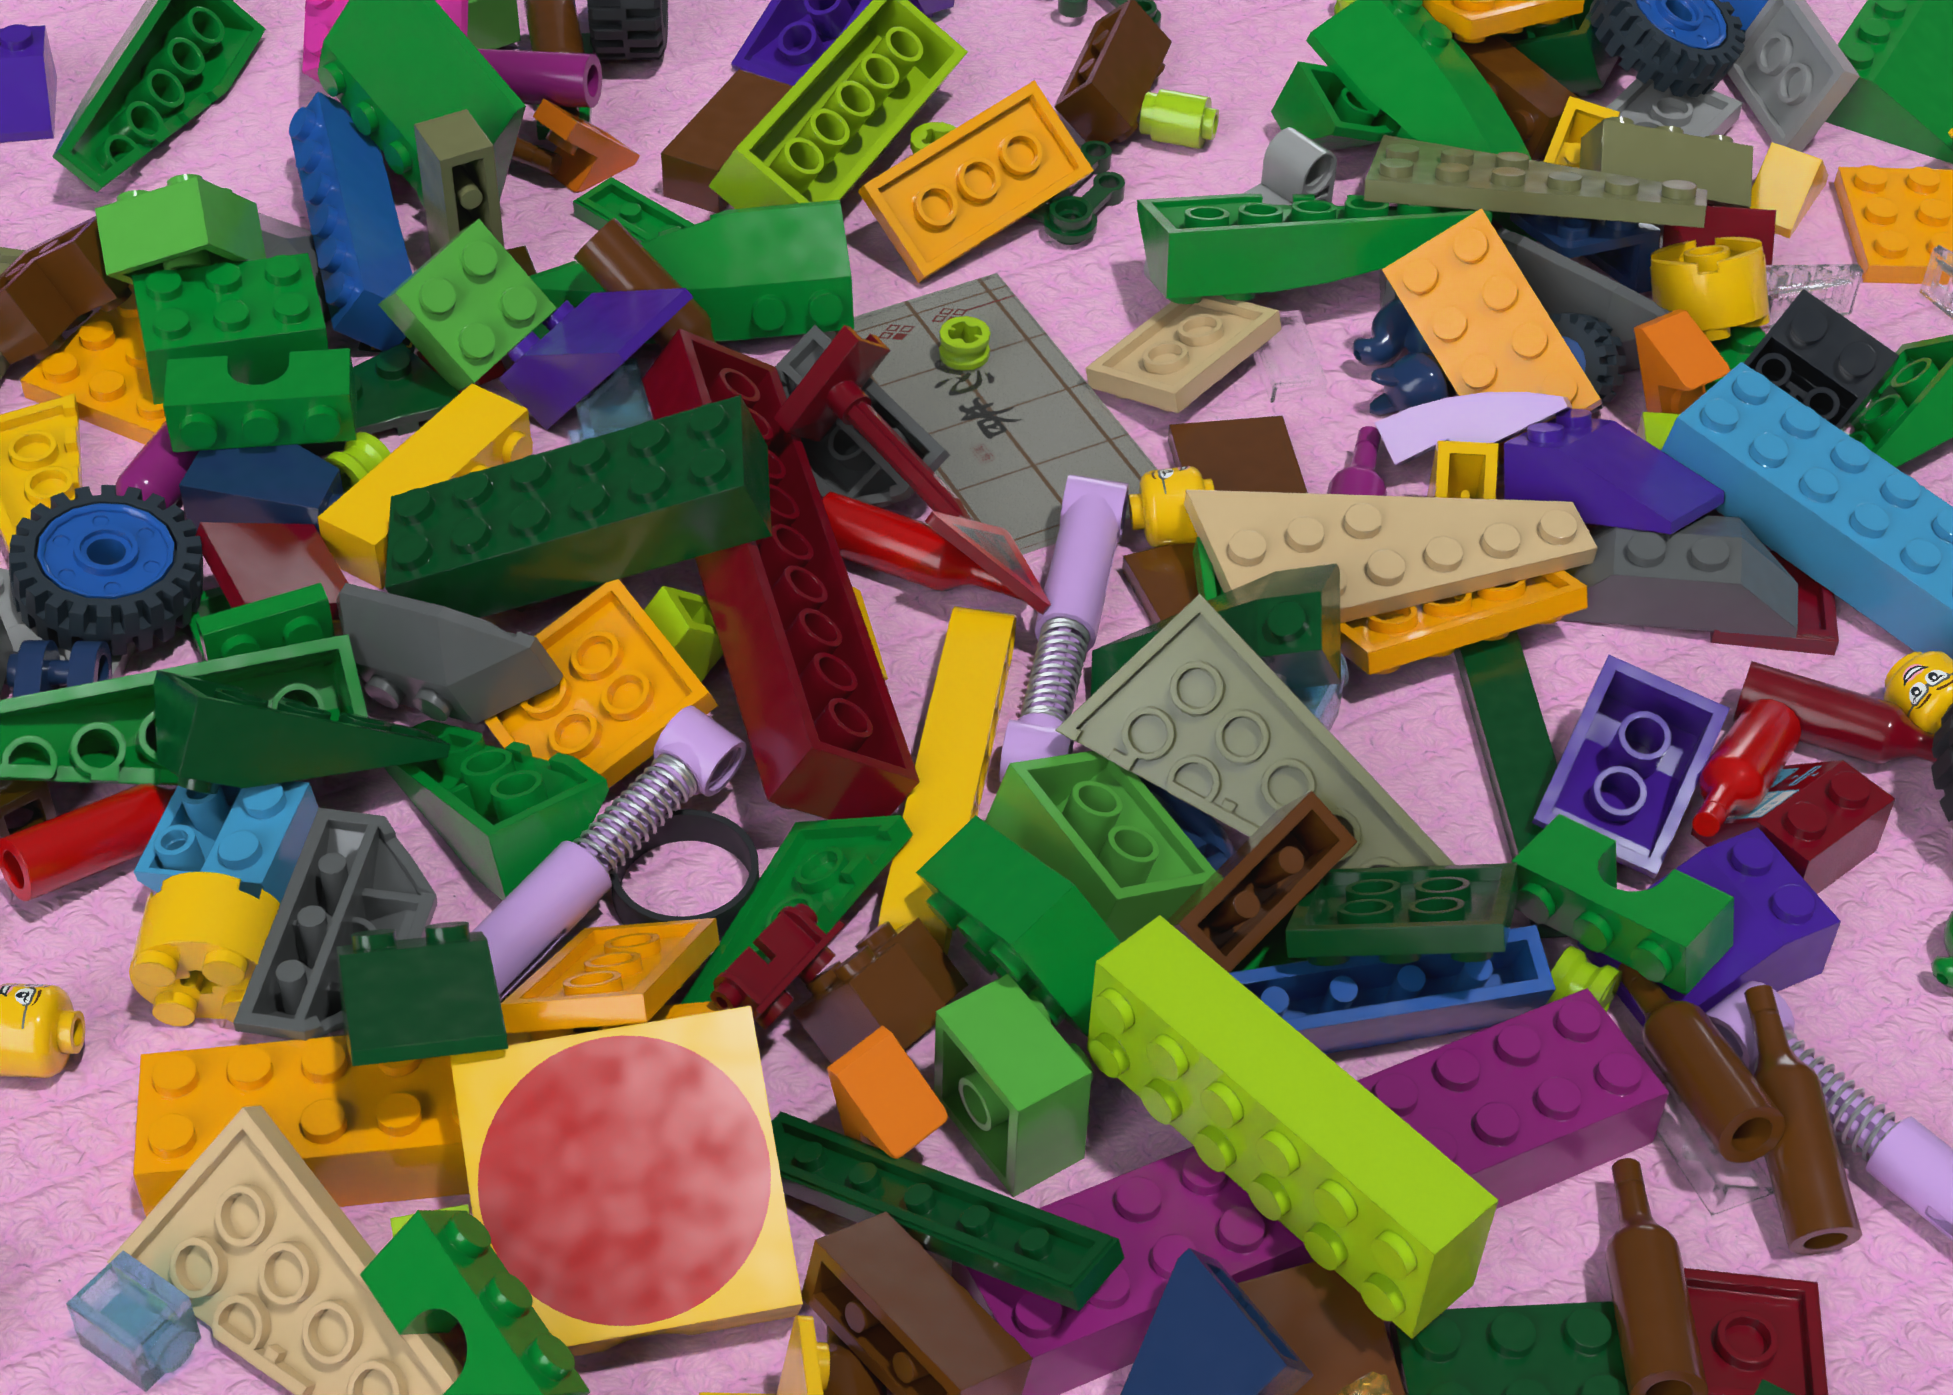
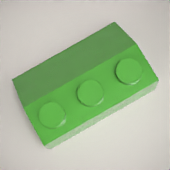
M1094 751L1009 763L985 820L987 824L1075 884L1121 943L1159 915L1168 920L1216 872L1135 773L1120 767Z

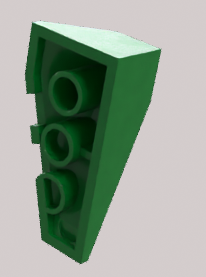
M1297 62L1271 110L1281 130L1288 127L1294 128L1328 150L1380 144L1383 135L1398 137L1397 134L1401 129V126L1383 112L1381 116L1375 117L1366 110L1328 66L1306 62Z
M1953 334L1902 344L1895 352L1899 355L1893 373L1871 399L1867 408L1865 407L1851 425L1855 430L1849 436L1863 443L1869 450L1896 468L1953 438Z
M426 720L412 728L425 730L451 744L447 758L384 767L472 875L501 900H504L561 842H573L574 839L580 838L582 831L588 830L590 823L594 821L609 792L606 778L574 756L556 753L549 761L532 756L529 745L515 741L505 747V749L486 745L482 733L432 720Z

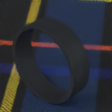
M684 809L672 811V818H664V826H657L656 834H649V841L641 842V849L633 850L632 858H625V866H617V874H610L614 908L624 925L716 918L720 941L740 909L752 895L759 881V863L756 847L750 836L738 824L726 817L702 810ZM678 841H699L719 846L734 854L749 872L746 884L731 901L710 912L693 916H668L647 910L634 902L626 894L621 886V882L626 871L640 856L661 845Z

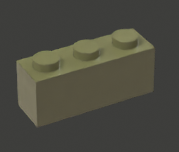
M465 109L414 124L431 257L460 231L478 219L481 220L504 247L494 147L475 119Z
M1609 117L1603 119L1581 138L1580 168L1658 182L1668 180L1689 181L1695 183L1699 189L1708 190L1707 206L1751 207L1753 146L1733 143L1731 137L1725 135L1700 137L1684 134L1683 129L1675 126L1650 128L1634 125V121L1626 117Z

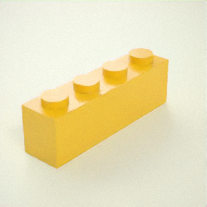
M473 383L470 384L317 517L320 535L339 568L382 590L385 587L391 496L457 478L470 472L481 471L522 459L533 454L528 409Z

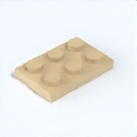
M1222 295L1203 296L1202 300L1195 304L1170 302L1085 368L1089 388L1110 393L1119 398L1158 407L1163 411L1179 413L1282 330L1279 310L1245 301L1229 300Z

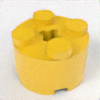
M1746 237L1715 238V245L1696 247V240L1669 245L1651 254L1650 275L1653 301L1668 311L1686 310L1709 341L1730 337V327H1757L1770 322L1766 261L1760 240Z
M188 872L173 875L163 881L160 892L153 895L151 891L146 900L129 968V976L138 993L154 1005L152 1014L156 1019L172 1026L189 1025L195 1018L227 1019L234 1022L280 906L279 901L274 896L261 889L258 899L239 890L241 879L213 872Z

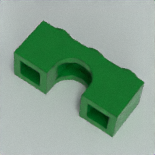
M350 348L289 352V365L286 372L274 381L258 385L244 384L233 379L228 356L167 359L163 408L173 452L357 440V391Z
M1558 814L1511 860V863H1517L1519 890L1515 904L1516 910L1522 912L1527 918L1536 923H1543L1579 941L1591 951L1601 952L1638 971L1646 979L1660 982L1684 995H1687L1733 946V896L1676 869H1673L1662 882L1650 889L1643 891L1617 889L1616 840L1561 814Z
M417 1210L360 1273V1276L399 1335L449 1333L458 1322L461 1324L467 1341L465 1365L457 1380L443 1395H588L591 1392L574 1368L575 1359L569 1348L549 1332L532 1307L533 1299L527 1287L508 1272L490 1246L491 1237L485 1226L478 1219L468 1214L467 1211Z

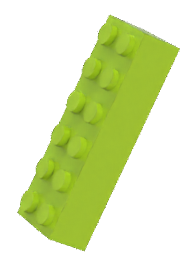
M872 0L735 148L709 187L735 209L840 200L841 202L937 92L968 51L910 1Z
M1161 915L1096 961L1087 1051L1090 1053L1095 1065L1108 1077L1118 1078L1139 1096L1145 1108L1154 1119L1165 1125L1170 1124L1192 1143L1199 1157L1208 1167L1217 1172H1224L1246 1191L1252 1203L1262 1215L1273 1221L1278 1220L1299 1238L1317 1264L1327 1270H1335L1361 1293L1365 1304L1377 1317L1384 1321H1392L1412 1339L1474 1285L1498 1204L1497 1198Z

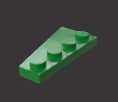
M902 815L795 822L757 882L752 895L736 915L721 939L720 945L712 953L681 1004L712 1001L710 995L715 990L713 985L714 979L724 972L748 947H751L769 964L771 960L753 944V941L777 918L778 913L786 906L795 907L798 903L809 906L817 915L818 922L816 925L827 934L913 836Z

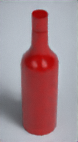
M831 491L822 499L843 559L938 591H948L963 585H975L1022 600L926 523Z
M1759 699L1748 704L1703 767L1699 779L1701 795L1705 801L1692 822L1694 830L1703 837L1714 836L1728 816L1746 814L1753 811L1763 801L1799 744L1802 734L1799 719L1795 712L1787 705L1773 699Z
M152 783L136 785L0 838V869L5 881L16 897L24 902L142 855L176 789H168Z

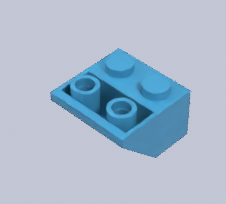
M290 781L250 788H238L220 784L217 794L201 793L178 785L134 870L137 881L158 893L161 891L163 881L173 875L188 872L221 873L241 879L240 891L259 899L261 889L274 896L281 904L319 808L310 782Z

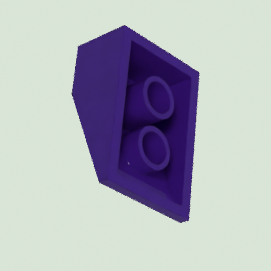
M771 0L731 62L734 70L738 71L740 69L794 86L872 0Z
M686 288L596 292L591 293L576 308L566 300L542 322L550 332L540 339L532 331L507 354L514 364L498 379L528 409V412L540 425L547 430L622 365L685 306L693 296Z
M1568 409L1561 413H1556L1555 418L1545 423L1531 424L1527 426V432L1504 443V499L1573 502L1584 523L1673 534L1724 503V491L1619 423L1612 420L1592 418V412L1589 410Z
M1608 655L1570 735L1532 823L1545 828L1558 814L1566 816L1616 840V862L1655 879L1730 708L1621 659Z
M1758 827L1704 848L1675 868L1734 897L1733 946L1687 995L1657 982L1669 998L1675 1001L1694 1003L1706 1013L1746 982H1762L1778 992L1823 972L1841 921ZM1667 875L1658 880L1656 883H1654L1647 889H1650L1658 885L1667 877ZM1578 941L1577 946L1585 952L1586 957L1592 964L1599 968L1611 965L1618 969L1621 962L1601 952L1591 951ZM1620 982L1616 993L1617 996L1644 1028L1646 1022L1644 1014L1631 994Z

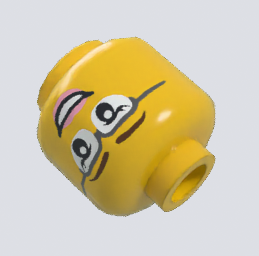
M1192 466L1146 472L1139 482V493L1128 495L1132 530L1143 529L1147 542L1153 548L1170 544L1195 543L1198 535L1184 506L1186 490H1214L1212 479L1203 480L1198 469Z
M1942 651L1913 652L1904 656L1886 675L1884 700L1901 707L1910 720L1919 728L1935 734L1942 726L1941 718L1953 703V659Z
M19 983L0 985V1076L49 1078L61 1072L68 1062L70 1055L78 1054L82 1049L85 1039V1019L81 1011H74L68 993L59 986Z

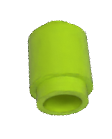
M1160 89L1158 93L1147 92L1142 103L1139 131L1141 134L1151 135L1152 141L1202 149L1206 139L1214 140L1219 122V109L1212 108L1211 97L1166 89Z

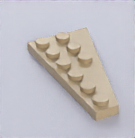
M1186 490L1185 509L1198 537H1200L1224 593L1275 571L1337 563L1340 569V623L1591 564L1594 562L1598 549L1574 503L1566 501Z
M262 1106L242 1107L107 1261V1263L124 1275L136 1274L158 1290L155 1297L175 1311L186 1309L209 1325L213 1331V1338L294 1395H443L457 1380L463 1370L462 1365L437 1333L399 1335L360 1276V1273L377 1255Z

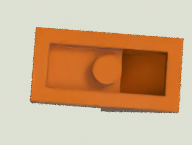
M544 98L533 115V118L550 129L546 139L557 146L554 153L562 157L559 171L554 175H549L573 192L585 191L635 165L640 157L638 153L605 130Z
M1677 309L1634 327L1647 412L1681 414L1706 393L1705 384L1722 378L1731 371L1727 362L1686 310Z
M883 1025L827 1067L845 1136L880 1148L891 1158L898 1159L904 1156L946 1123L948 1119L945 1107L893 1033Z

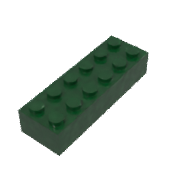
M741 395L391 496L385 589L390 594L444 606L477 618H482L772 536L768 445Z

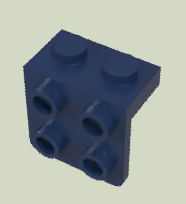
M1510 213V220L1545 247L1567 258L1584 256L1620 284L1637 293L1652 291L1650 275L1651 254L1659 250L1661 229L1655 225Z

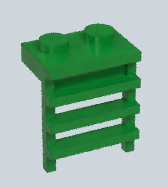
M321 583L234 608L230 606L221 587L209 589L201 594V603L197 613L192 612L191 621L188 624L194 644L200 652L202 662L335 637L329 600Z

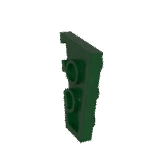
M403 343L353 367L357 391V433L366 432L372 434L392 428L395 429L398 436L416 432L419 430L418 422L431 419L460 394ZM346 441L298 445L317 456L344 450Z

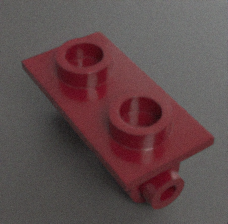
M798 903L795 907H784L778 913L777 918L753 941V944L771 962L767 964L751 947H748L724 972L714 979L713 985L715 990L710 995L713 1004L720 1011L751 1006L753 1020L766 1030L794 1000L785 988L796 977L806 985L809 984L836 956L826 945L845 924L839 921L826 934L816 925L818 922L817 915L809 906Z

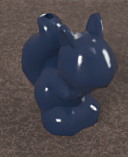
M1399 298L1386 303L1375 315L1371 327V338L1364 339L1359 337L1355 339L1352 346L1355 358L1366 366H1378L1389 363L1397 358L1404 348L1408 351L1407 355L1394 362L1390 367L1379 368L1372 372L1371 380L1383 385L1385 393L1370 403V413L1375 415L1396 411L1401 412L1414 406L1450 397V381Z

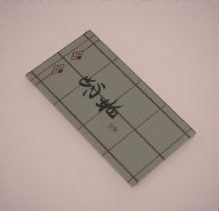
M998 273L854 317L853 330L862 339H866L869 334L876 335L891 350L870 378L950 454L934 473L961 500L971 518L977 522L1006 529L1011 534L1022 555L1056 544L1060 528L1063 496L1069 474L1129 483V494H1138L1141 477L1148 471L1158 470ZM969 316L980 319L989 326L991 333L989 341L990 356L982 367L975 370L962 371L948 367L941 361L939 355L941 344L939 331L947 320L954 317ZM839 331L823 333L833 340ZM1128 504L1125 520L1130 518Z

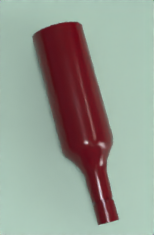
M1751 661L1733 722L1736 721L1748 704L1759 699H1773L1784 703L1795 712L1801 725L1802 734L1800 742L1873 764H1885L1901 758H1919L1936 762L1937 759L1933 757L1931 750L1934 734L1926 732L1915 725L1898 705Z

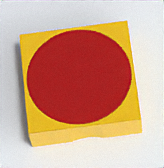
M751 1006L508 1045V1049L450 1055L473 1217L478 1219L489 1232L491 1237L490 1246L508 1272L518 1278L529 1290L533 1299L532 1307L549 1332L560 1339L569 1348L574 1357L603 1352L628 1340L649 1335H697L795 1317L799 1314L803 1301Z

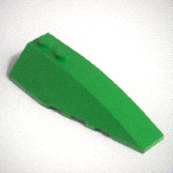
M146 0L79 104L52 157L95 192H98L222 97L233 84L266 29L233 0Z
M1355 0L1311 31L1306 39L1307 43L1366 110L1375 117L1381 116L1384 112L1401 126L1397 134L1398 137L1494 154L1519 152L1530 157L1519 132L1495 92L1467 54L1452 39L1451 31L1445 25L1436 21L1422 6V0ZM1490 211L1492 218L1504 229L1538 242L1510 220L1509 212Z
M1251 193L1137 200V213L1150 281L1166 299L1177 304L1199 303L1203 296L1222 295L1229 300L1246 301L1255 298L1256 293L1276 292L1330 283L1383 269L1478 211L1409 204L1389 206V203L1364 201V195H1347L1344 206H1336L1327 201L1315 200L1314 194H1292V205L1262 203V194ZM1484 211L1489 221L1491 222L1492 213L1490 211Z
M840 200L729 209L710 215V220L683 229L677 226L659 232V237L640 243L683 288H686L692 294L693 299L707 312L711 319L712 333L715 341L806 334L814 325L822 332L840 331L844 325L854 329L852 276ZM576 261L529 276L557 309L566 300L576 308L591 293L606 292ZM542 322L532 330L540 339L550 332ZM650 337L644 344L657 343Z
M349 634L159 670L243 687L244 693L269 701L268 707L277 709L278 701L285 697L326 710L331 713L330 720L338 721L342 712L368 717ZM157 670L0 700V780L116 784L152 783L154 785L178 786V776L158 763L154 697V680Z

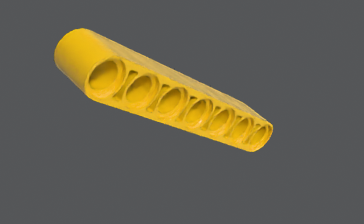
M956 606L953 607L916 758L915 769L920 782L907 796L903 819L913 833V836L892 859L878 922L879 927L889 921L896 930L919 917L946 955H948L953 931L926 904L925 901L933 893L916 872L975 815L978 817L1011 666L1017 624L1016 614Z

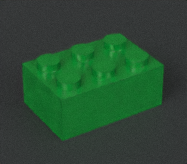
M308 253L277 255L264 259L232 263L221 262L209 266L159 270L153 273L132 275L154 405L162 404L164 401L167 359L228 356L233 379L244 384L258 385L274 381L286 372L289 365V352L328 349L326 325Z
M975 815L916 872L933 893L925 901L926 904L952 931L958 928L968 940L963 945V948L989 975L995 973L999 978L1009 974L1026 995L1033 994L1043 1003L1053 1026L1057 1027L1065 1019L1088 1037L1096 961L1121 944V942L1075 884Z

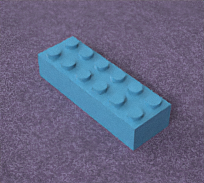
M1740 362L1676 418L1661 451L1724 491V503L1715 508V510L1725 517L1740 518L1764 545L1915 652L1942 651L1953 659V507L1743 362Z

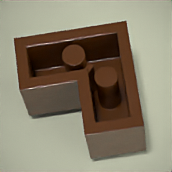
M96 216L24 251L0 275V352L10 365L32 354L37 360L46 358L65 343L66 340L62 333L73 329L85 321L93 313V309L100 306L103 312H109L121 305L132 295V291L128 287L130 284L106 275Z
M919 917L896 930L887 921L855 945L858 950L856 953L842 963L840 961L835 962L807 984L806 988L812 996L795 1009L793 1014L832 1064L882 1025L893 1033L905 1050L935 1025L936 1011L946 1006V1003L967 987L968 983Z

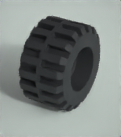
M587 0L592 48L599 60H661L667 47L668 0Z

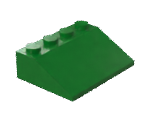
M349 0L323 41L317 75L324 90L330 96L338 98L351 114L357 129L362 134L371 137L384 153L390 168L395 173L402 174L415 189L424 208L414 124L467 109L493 144L500 202L526 105L435 0Z
M1867 0L1838 43L1839 48L1860 77L1825 122L1953 164V140L1948 134L1953 128V0Z

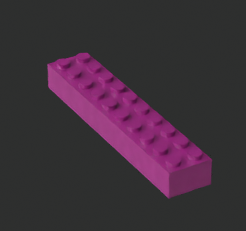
M1588 988L1357 1080L1497 1198L1498 1204L1496 1209L1653 1143L1669 1094L1666 1087ZM1192 1146L1039 1208L1116 1237L1120 1241L1125 1259L1080 1311L952 1261L951 1277L959 1285L963 1286L972 1298L1008 1334L1012 1335L1033 1358L1022 1395H1060L1134 1363L1177 1259L1188 1248L1217 1259L1236 1283L1310 1263L1314 1260L1299 1238L1278 1220L1273 1221L1262 1215L1254 1206L1246 1191L1224 1172H1217L1208 1167L1199 1157L1195 1147Z

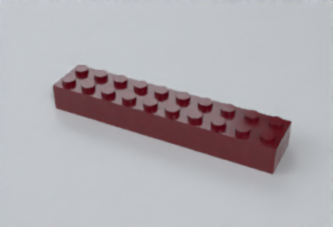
M678 329L642 379L653 419L656 420L694 409L707 403H714L741 395L768 445L772 536L695 557L767 801L775 803L784 809H795L828 820L891 816L920 781L801 438L786 433L773 419L787 400L778 371L772 365Z

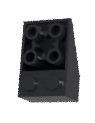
M1803 288L1745 360L1744 364L1764 375L1770 382L1805 406L1813 409L1818 415L1844 432L1893 373L1899 355Z

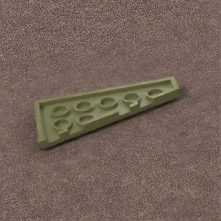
M1383 135L1365 179L1364 201L1471 210L1482 208L1484 211L1704 228L1708 190L1697 188L1695 183L1684 180L1658 182L1529 160L1530 157L1527 154L1519 152L1494 154Z
M1201 594L1194 598L1055 730L1248 837H1251L1278 809L1313 791L1358 841L1331 869L1455 865Z

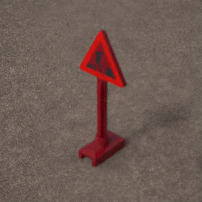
M844 325L773 419L786 433L818 442L822 440L838 418L846 425L852 424L933 510L925 520L926 524L1043 615L1051 606V603L1011 534L1002 527L977 522L971 518L961 500L871 407V399L861 388L891 350L876 335L869 334L866 339H862L851 327Z

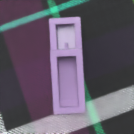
M1484 392L1448 397L1414 406L1374 423L1394 464L1404 465L1435 450L1438 440L1500 444L1527 431V426L1548 421L1554 418L1556 413L1572 409L1569 399L1563 396L1531 392Z

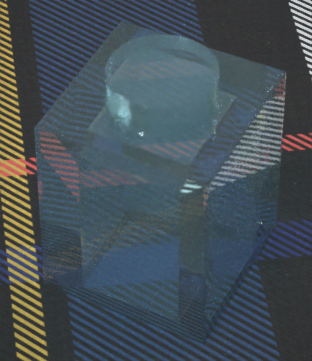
M124 1250L66 1303L80 1344L145 1392L165 1373H171L181 1367L191 1355L195 1344L201 1339L189 1296Z

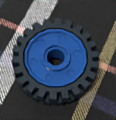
M1593 0L1590 6V12L1593 13L1590 18L1593 27L1598 28L1595 35L1599 42H1609L1605 48L1607 53L1611 57L1620 56L1622 60L1619 65L1627 72L1631 68L1638 71L1636 79L1644 84L1649 79L1653 80L1654 89L1665 92L1669 87L1674 96L1682 97L1687 93L1689 97H1698L1701 93L1703 95L1709 93L1730 71L1745 47L1743 44L1745 32L1740 30L1743 25L1739 17L1731 16L1735 9L1730 2H1720L1719 0Z
M101 485V495L92 496L89 486L75 488L74 500H70L63 492L51 497V509L39 503L31 509V520L23 517L16 526V535L11 537L9 576L16 611L21 612L22 621L29 629L36 627L38 637L43 640H53L58 636L59 648L68 651L72 650L76 641H105L108 645H111L112 656L126 655L127 643L134 642L139 652L153 648V635L162 642H166L175 636V626L184 629L189 624L192 612L197 613L201 603V594H203V554L200 536H195L197 533L196 526L191 519H184V511L177 505L173 504L166 508L165 498L155 493L146 501H143L142 489L128 486L124 496L116 494V485Z

